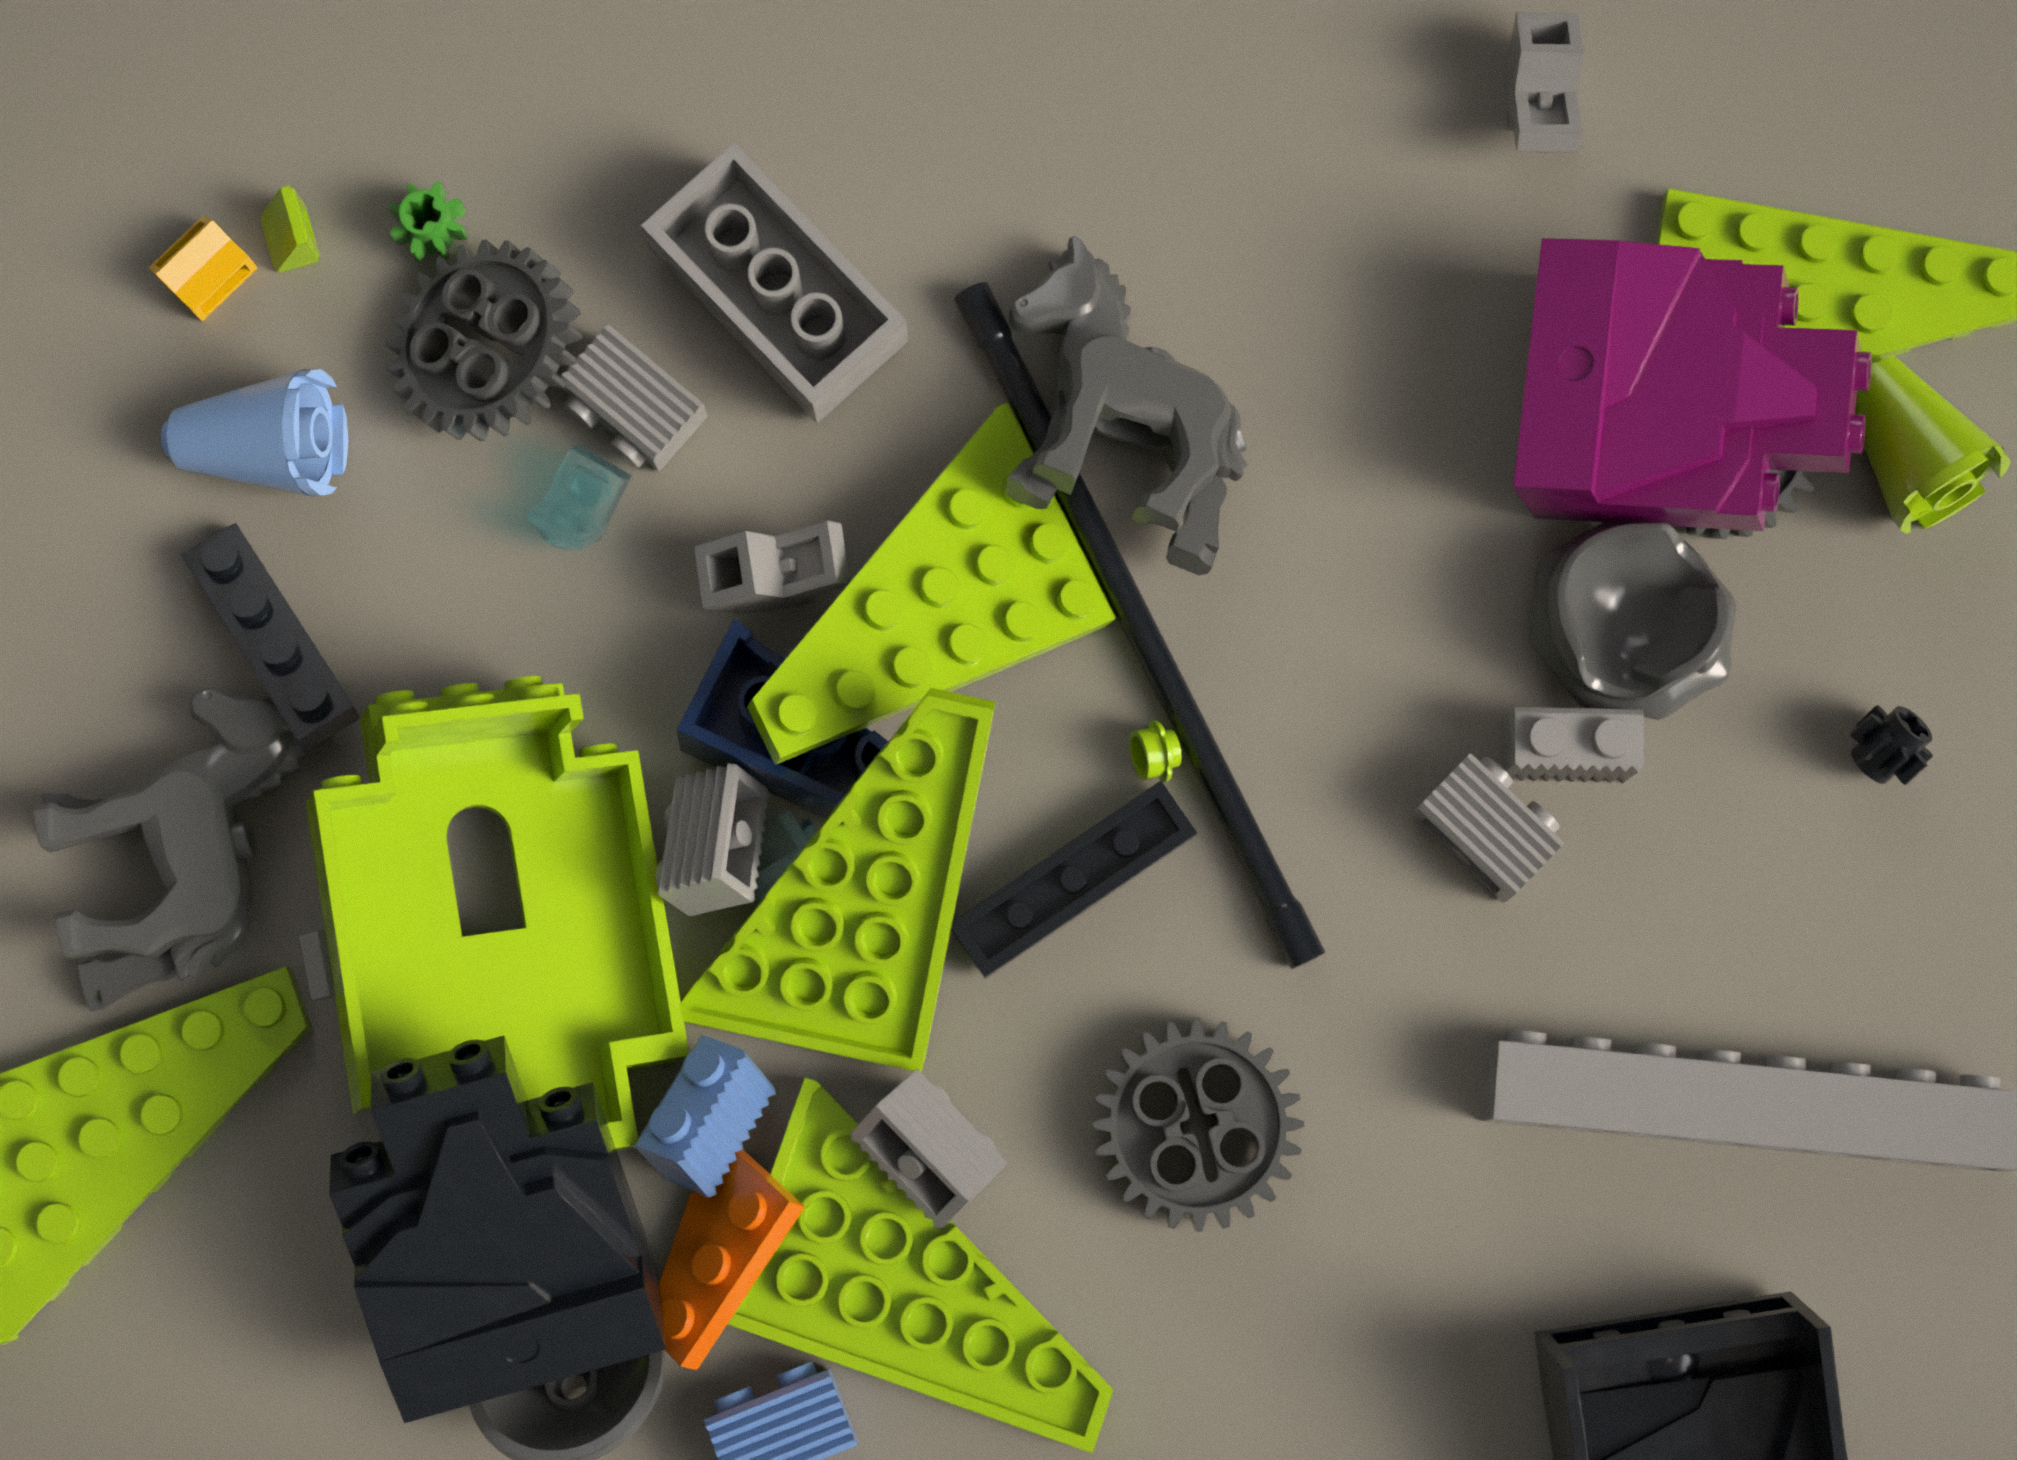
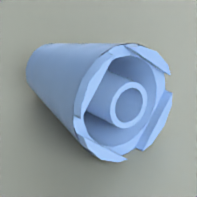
M302 369L175 408L170 414L168 421L163 424L161 444L166 456L171 458L174 465L180 470L307 496L332 494L337 488L328 485L332 475H343L347 465L349 443L347 417L343 404L332 405L326 389L337 388L332 377L322 369Z

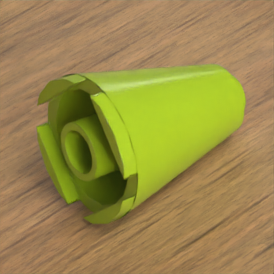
M1872 355L1869 390L1857 391L1855 414L1865 415L1864 449L1892 520L1904 534L1911 533V522L1917 520L1923 529H1927L1955 515L1976 501L1986 492L1980 481L1992 470L2000 479L2007 472L2011 460L2000 444L1897 357L1891 356L1881 359L1879 355Z

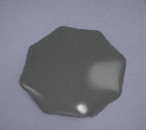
M1603 522L1550 551L1538 563L1535 574V596L1530 642L1538 654L1561 679L1579 705L1585 708L1643 709L1644 717L1660 720L1668 717L1702 693L1723 684L1729 678L1732 666L1730 652L1736 603L1732 594L1717 578L1705 560L1691 545L1681 538L1671 525L1657 522Z

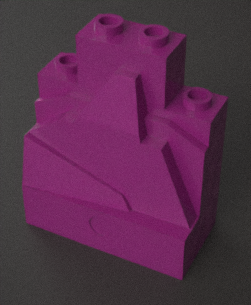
M1542 238L1513 487L1533 517L1537 519L1614 523L1657 522L1678 527L1764 531L1766 512H1776L1779 501V474L1770 473V469L1849 473L1851 453L1862 454L1865 439V415L1855 414L1857 391L1869 390L1872 365L1871 352H1861L1857 330L1785 328V326L1796 325L1799 290L1798 287H1789L1783 265L1743 264L1742 260L1705 259L1700 248L1619 240Z

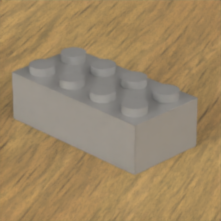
M735 142L641 225L649 249L817 424L909 341L906 319Z

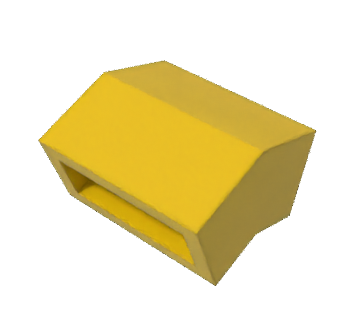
M203 215L148 267L201 321L205 320L258 269L250 257L206 215Z

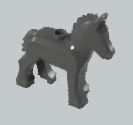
M1072 236L1069 238L1067 250L1062 252L1061 260L1048 262L1050 273L1045 276L1036 288L1017 298L1013 302L1009 313V324L1011 327L1026 336L1055 333L1063 334V339L1058 356L1054 415L1048 426L1045 441L1031 457L1023 459L1008 477L1005 492L1009 498L1036 509H1046L1057 489L1071 495L1093 432L1127 444L1163 451L1172 474L1158 488L1143 493L1131 516V520L1143 525L1156 524L1175 531L1168 545L1166 555L1168 563L1196 575L1208 574L1212 569L1216 553L1219 549L1220 507L1227 495V487L1222 478L1238 481L1244 474L1243 468L1248 466L1240 451L1246 450V445L1242 437L1239 413L1235 406L1228 401L1221 387L1209 376L1176 362L1173 356L1163 349L1157 347L1142 348L1125 340L1129 332V326L1126 324L1131 311V307L1124 303L1126 287L1119 285L1117 274L1110 275V268L1107 263L1100 258L1095 259L1081 239L1077 236ZM1183 518V525L1178 529L1180 522Z
M214 688L200 689L189 700L191 717L207 727L214 734L219 744L177 760L134 790L124 791L111 795L108 798L88 800L75 798L69 794L41 793L44 804L34 806L32 812L38 842L42 849L51 853L142 828L143 836L154 864L167 890L162 898L147 912L129 920H97L79 910L55 914L54 920L59 943L66 959L72 960L85 956L93 957L116 952L129 954L112 962L94 959L78 962L77 968L82 992L86 998L89 1011L94 1012L105 1009L125 995L147 984L170 980L175 975L181 981L189 976L199 978L209 963L214 967H219L245 939L249 932L250 918L248 913L253 900L246 859L255 857V845L248 822L246 820H237V804L244 800L257 799L261 797L264 791L281 787L284 783L283 777L300 770V761L308 755V751L304 752L270 697L268 699H260L254 696L241 697L229 695Z

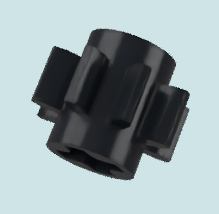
M1876 705L1856 724L1857 728L1850 733V736L1858 742L1851 750L1854 762L1865 775L1880 784H1886L1895 775L1904 785L1909 784L1928 766L1926 762L1933 757V754L1925 748L1932 741V734L1929 728L1919 716L1903 706H1897L1887 715L1879 705Z

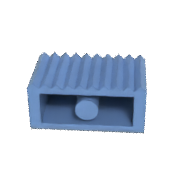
M701 1035L692 1051L686 1057L684 1064L660 1104L652 1113L634 1148L639 1150V1153L645 1157V1160L650 1162V1165L656 1168L655 1171L660 1173L661 1177L668 1182L708 1198L717 1194L715 1186L724 1183L722 1175L730 1172L729 1164L737 1161L735 1153L743 1150L742 1141L750 1138L748 1131L756 1128L755 1119L763 1116L761 1108L768 1106V1097L776 1094L774 1086L743 1049Z
M813 1361L776 1375L780 1388L756 1398L751 1386H748L714 1400L718 1413L704 1419L718 1460H822L857 1446L859 1443L831 1367L817 1373Z

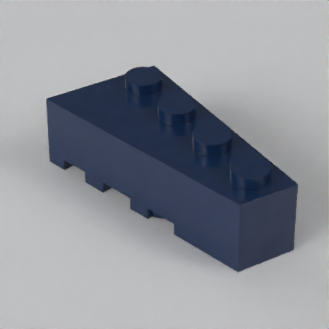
M734 618L676 729L680 751L716 768L717 766L726 767L727 763L736 764L764 785L768 792L826 819L888 741L875 730L870 731L865 727L775 765L747 706L785 661V658L777 652L775 654L753 637L749 629Z

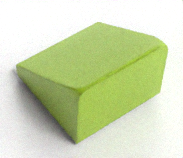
M290 185L280 187L263 211L261 225L273 268L276 272L283 273L319 262L318 258L321 256L306 205L296 190L291 188Z

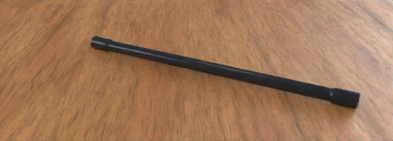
M977 283L961 291L954 300L977 346L985 353L1034 452H1036L1045 441L1052 416L1012 339L1011 328L988 283ZM1079 472L1071 495L1058 489L1055 494L1266 911L1267 922L1291 970L1325 954L1326 951L1302 904L1294 897Z

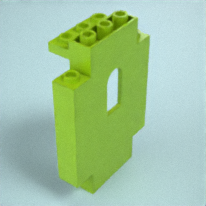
M524 676L510 679L504 682V689L480 692L477 683H462L440 689L439 697L415 699L414 691L409 690L393 691L376 696V704H369L359 718L369 783L362 784L361 776L345 775L321 781L322 789L313 790L306 801L353 1115L371 1112V1072L383 1069L399 1059H420L449 1051L456 1045L468 1040L478 1039L485 1041L504 1035L527 1100L543 1096L548 1091L558 1087L573 1088L593 1082L616 1150L622 1151L634 1147L638 1140L627 1070L676 1063L686 1058L689 1054L664 900L658 895L655 877L657 859L638 750L618 752L617 744H598L580 749V757L575 758L571 732L584 719L580 693L565 695L563 682L543 684L541 676ZM472 807L485 808L497 814L505 823L510 839L524 928L462 937L447 844L448 825L451 819L460 811Z

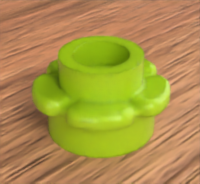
M1156 720L1150 721V725H1146L1143 729L1131 732L1129 751L1137 776L1143 781L1159 777L1162 783L1168 782L1172 777V768L1179 767L1182 759L1180 743L1175 732L1172 729L1165 730L1162 724Z

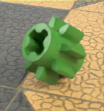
M436 181L431 190H417L412 183L408 184L407 191L409 194L403 199L401 204L391 203L388 207L392 215L402 223L390 231L392 238L397 245H404L412 240L410 252L417 262H421L426 253H439L443 259L448 260V248L452 246L455 239L467 240L468 237L463 226L454 221L467 212L460 198L452 199L445 203L446 191L441 182ZM434 214H437L439 218L437 223L431 221ZM419 221L426 222L423 230H420L417 225Z

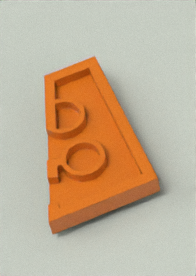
M744 1149L735 1153L737 1161L730 1163V1172L722 1175L724 1183L715 1186L716 1195L708 1198L691 1191L659 1282L666 1343L665 1351L681 1367L693 1370L699 1368L805 1208Z

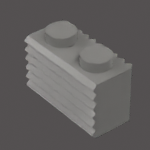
M610 325L605 326L601 333L594 338L593 342L586 347L585 351L578 355L577 363L570 365L568 370L561 374V377L567 383L565 388H563L568 396L563 403L564 407L590 429L597 422L603 425L615 436L610 445L636 468H639L646 462L654 470L660 472L708 418L704 404Z
M1514 707L1503 717V769L1509 774L1511 779L1516 775L1523 781L1529 775L1534 781L1540 776L1549 781L1554 776L1559 782L1565 777H1568L1573 782L1580 777L1586 782L1593 777L1597 782L1606 778L1611 783L1618 778L1624 783L1645 766L1643 709Z
M1470 753L1411 815L1452 856L1457 858L1460 864L1466 867L1480 883L1485 885L1488 891L1493 893L1499 901L1505 903L1563 846L1564 842L1555 834L1560 828L1559 823L1544 807L1534 801L1525 806L1508 789L1513 784V780L1498 763L1489 757H1484L1479 762Z
M727 763L726 767L717 766L716 770L706 769V773L696 771L695 775L686 774L685 778L676 777L672 803L666 808L664 813L667 836L663 861L659 862L655 873L658 895L689 917L756 900L753 890L758 888L755 879L759 877V873L756 867L761 865L758 856L762 854L760 844L764 842L761 833L765 831L763 821L767 819L764 810L768 808L766 799L770 797L768 789L738 765Z
M918 1069L882 1099L850 1133L852 1142L860 1143L861 1151L869 1152L870 1161L878 1162L879 1170L887 1171L888 1179L896 1181L897 1189L905 1190L906 1198L914 1200L916 1208L924 1209L925 1218L933 1219L934 1227L941 1229L1008 1164L996 1150L991 1138L984 1132L976 1130L951 1104L947 1093L940 1086L931 1083Z

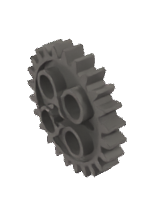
M485 239L481 240L477 256L464 245H460L457 249V263L451 265L441 256L437 257L436 267L438 275L433 279L420 272L416 275L418 283L423 290L419 295L403 293L401 295L402 300L411 308L407 315L391 316L390 321L402 329V334L387 340L385 343L386 347L399 355V357L386 365V369L400 379L392 389L407 401L405 408L436 432L440 433L444 430L457 440H462L467 432L477 440L485 441L489 426L505 437L509 434L511 417H516L525 425H529L531 423V415L528 407L535 402L541 407L548 409L551 404L544 392L550 385L557 388H565L567 385L565 380L557 374L559 366L575 365L577 359L565 350V346L582 339V334L569 324V322L580 316L581 312L568 300L574 291L559 278L561 273L529 247L521 251L512 242L505 240L498 250ZM447 317H453L491 341L497 340L511 352L523 356L522 362L515 364L475 339L469 340L458 330L443 324L444 320ZM526 321L525 325L519 330L520 326ZM494 374V376H493V378L491 379V381L487 384V381L489 380V378Z
M1200 1018L1192 1020L1189 1035L1186 1037H1181L1178 1028L1172 1021L1168 1022L1165 1026L1166 1042L1159 1044L1146 1031L1141 1035L1145 1054L1140 1057L1133 1051L1124 1048L1120 1055L1129 1070L1124 1074L1116 1070L1107 1069L1104 1074L1107 1080L1117 1088L1115 1094H1097L1094 1101L1110 1110L1109 1118L1099 1119L1091 1123L1092 1129L1106 1132L1110 1135V1141L1097 1148L1095 1154L1096 1156H1115L1117 1164L1105 1175L1106 1180H1116L1125 1176L1130 1184L1125 1189L1121 1199L1124 1202H1128L1140 1194L1145 1196L1147 1200L1143 1210V1217L1147 1219L1154 1215L1161 1206L1167 1208L1168 1228L1175 1229L1183 1213H1190L1195 1232L1203 1231L1207 1213H1214L1222 1229L1229 1228V1208L1234 1206L1247 1218L1254 1217V1207L1250 1197L1256 1194L1264 1200L1273 1202L1276 1196L1267 1183L1269 1178L1272 1176L1277 1179L1290 1180L1292 1177L1287 1168L1279 1163L1281 1155L1292 1156L1301 1154V1148L1285 1140L1286 1132L1304 1127V1121L1286 1117L1285 1108L1301 1099L1300 1094H1281L1278 1085L1289 1076V1070L1282 1069L1269 1073L1265 1066L1271 1059L1274 1050L1269 1047L1255 1056L1249 1053L1248 1049L1252 1038V1033L1249 1031L1238 1038L1234 1044L1227 1041V1022L1221 1021L1214 1030L1212 1037L1204 1036ZM1212 1067L1228 1069L1237 1080L1236 1094L1227 1103L1212 1101L1203 1090L1202 1080L1204 1074ZM1181 1068L1187 1069L1190 1074L1199 1114L1201 1116L1211 1115L1214 1120V1127L1205 1132L1206 1142L1218 1175L1214 1182H1209L1205 1177L1197 1138L1194 1134L1183 1135L1180 1129V1123L1189 1118V1109L1177 1076V1072ZM1150 1084H1161L1171 1090L1175 1097V1108L1169 1118L1153 1120L1142 1112L1139 1105V1097L1144 1087ZM1239 1129L1245 1131L1254 1142V1156L1243 1167L1230 1165L1224 1160L1220 1152L1222 1137L1229 1130ZM1176 1146L1182 1148L1192 1159L1193 1169L1191 1175L1181 1184L1166 1182L1161 1178L1157 1170L1158 1156L1167 1147Z

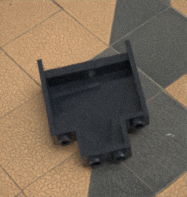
M504 1035L485 1041L478 1039L468 1040L456 1045L449 1051L420 1059H399L383 1069L371 1072L370 1110L382 1141L375 1143L369 1141L360 1142L348 1147L345 1151L331 1155L329 1196L342 1225V1236L355 1266L354 1289L379 1363L404 1423L666 1350L657 1266L593 1082L573 1088L558 1087L548 1091L543 1096L527 1100Z
M1791 1291L1534 1332L1544 1408L1554 1460H1848L1831 1327Z

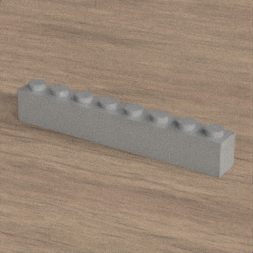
M1508 1030L1507 1041L1499 1040L1489 1044L1483 1118L1485 1122L1993 1172L2017 1171V1091L2001 1090V1078L1960 1075V1085L1935 1083V1071L1897 1068L1895 1069V1079L1870 1077L1871 1065L1848 1062H1831L1830 1073L1807 1071L1806 1059L1766 1056V1065L1756 1066L1741 1064L1740 1052L1702 1049L1701 1060L1676 1058V1046L1655 1043H1637L1636 1054L1611 1051L1612 1040L1572 1037V1047L1546 1045V1033Z

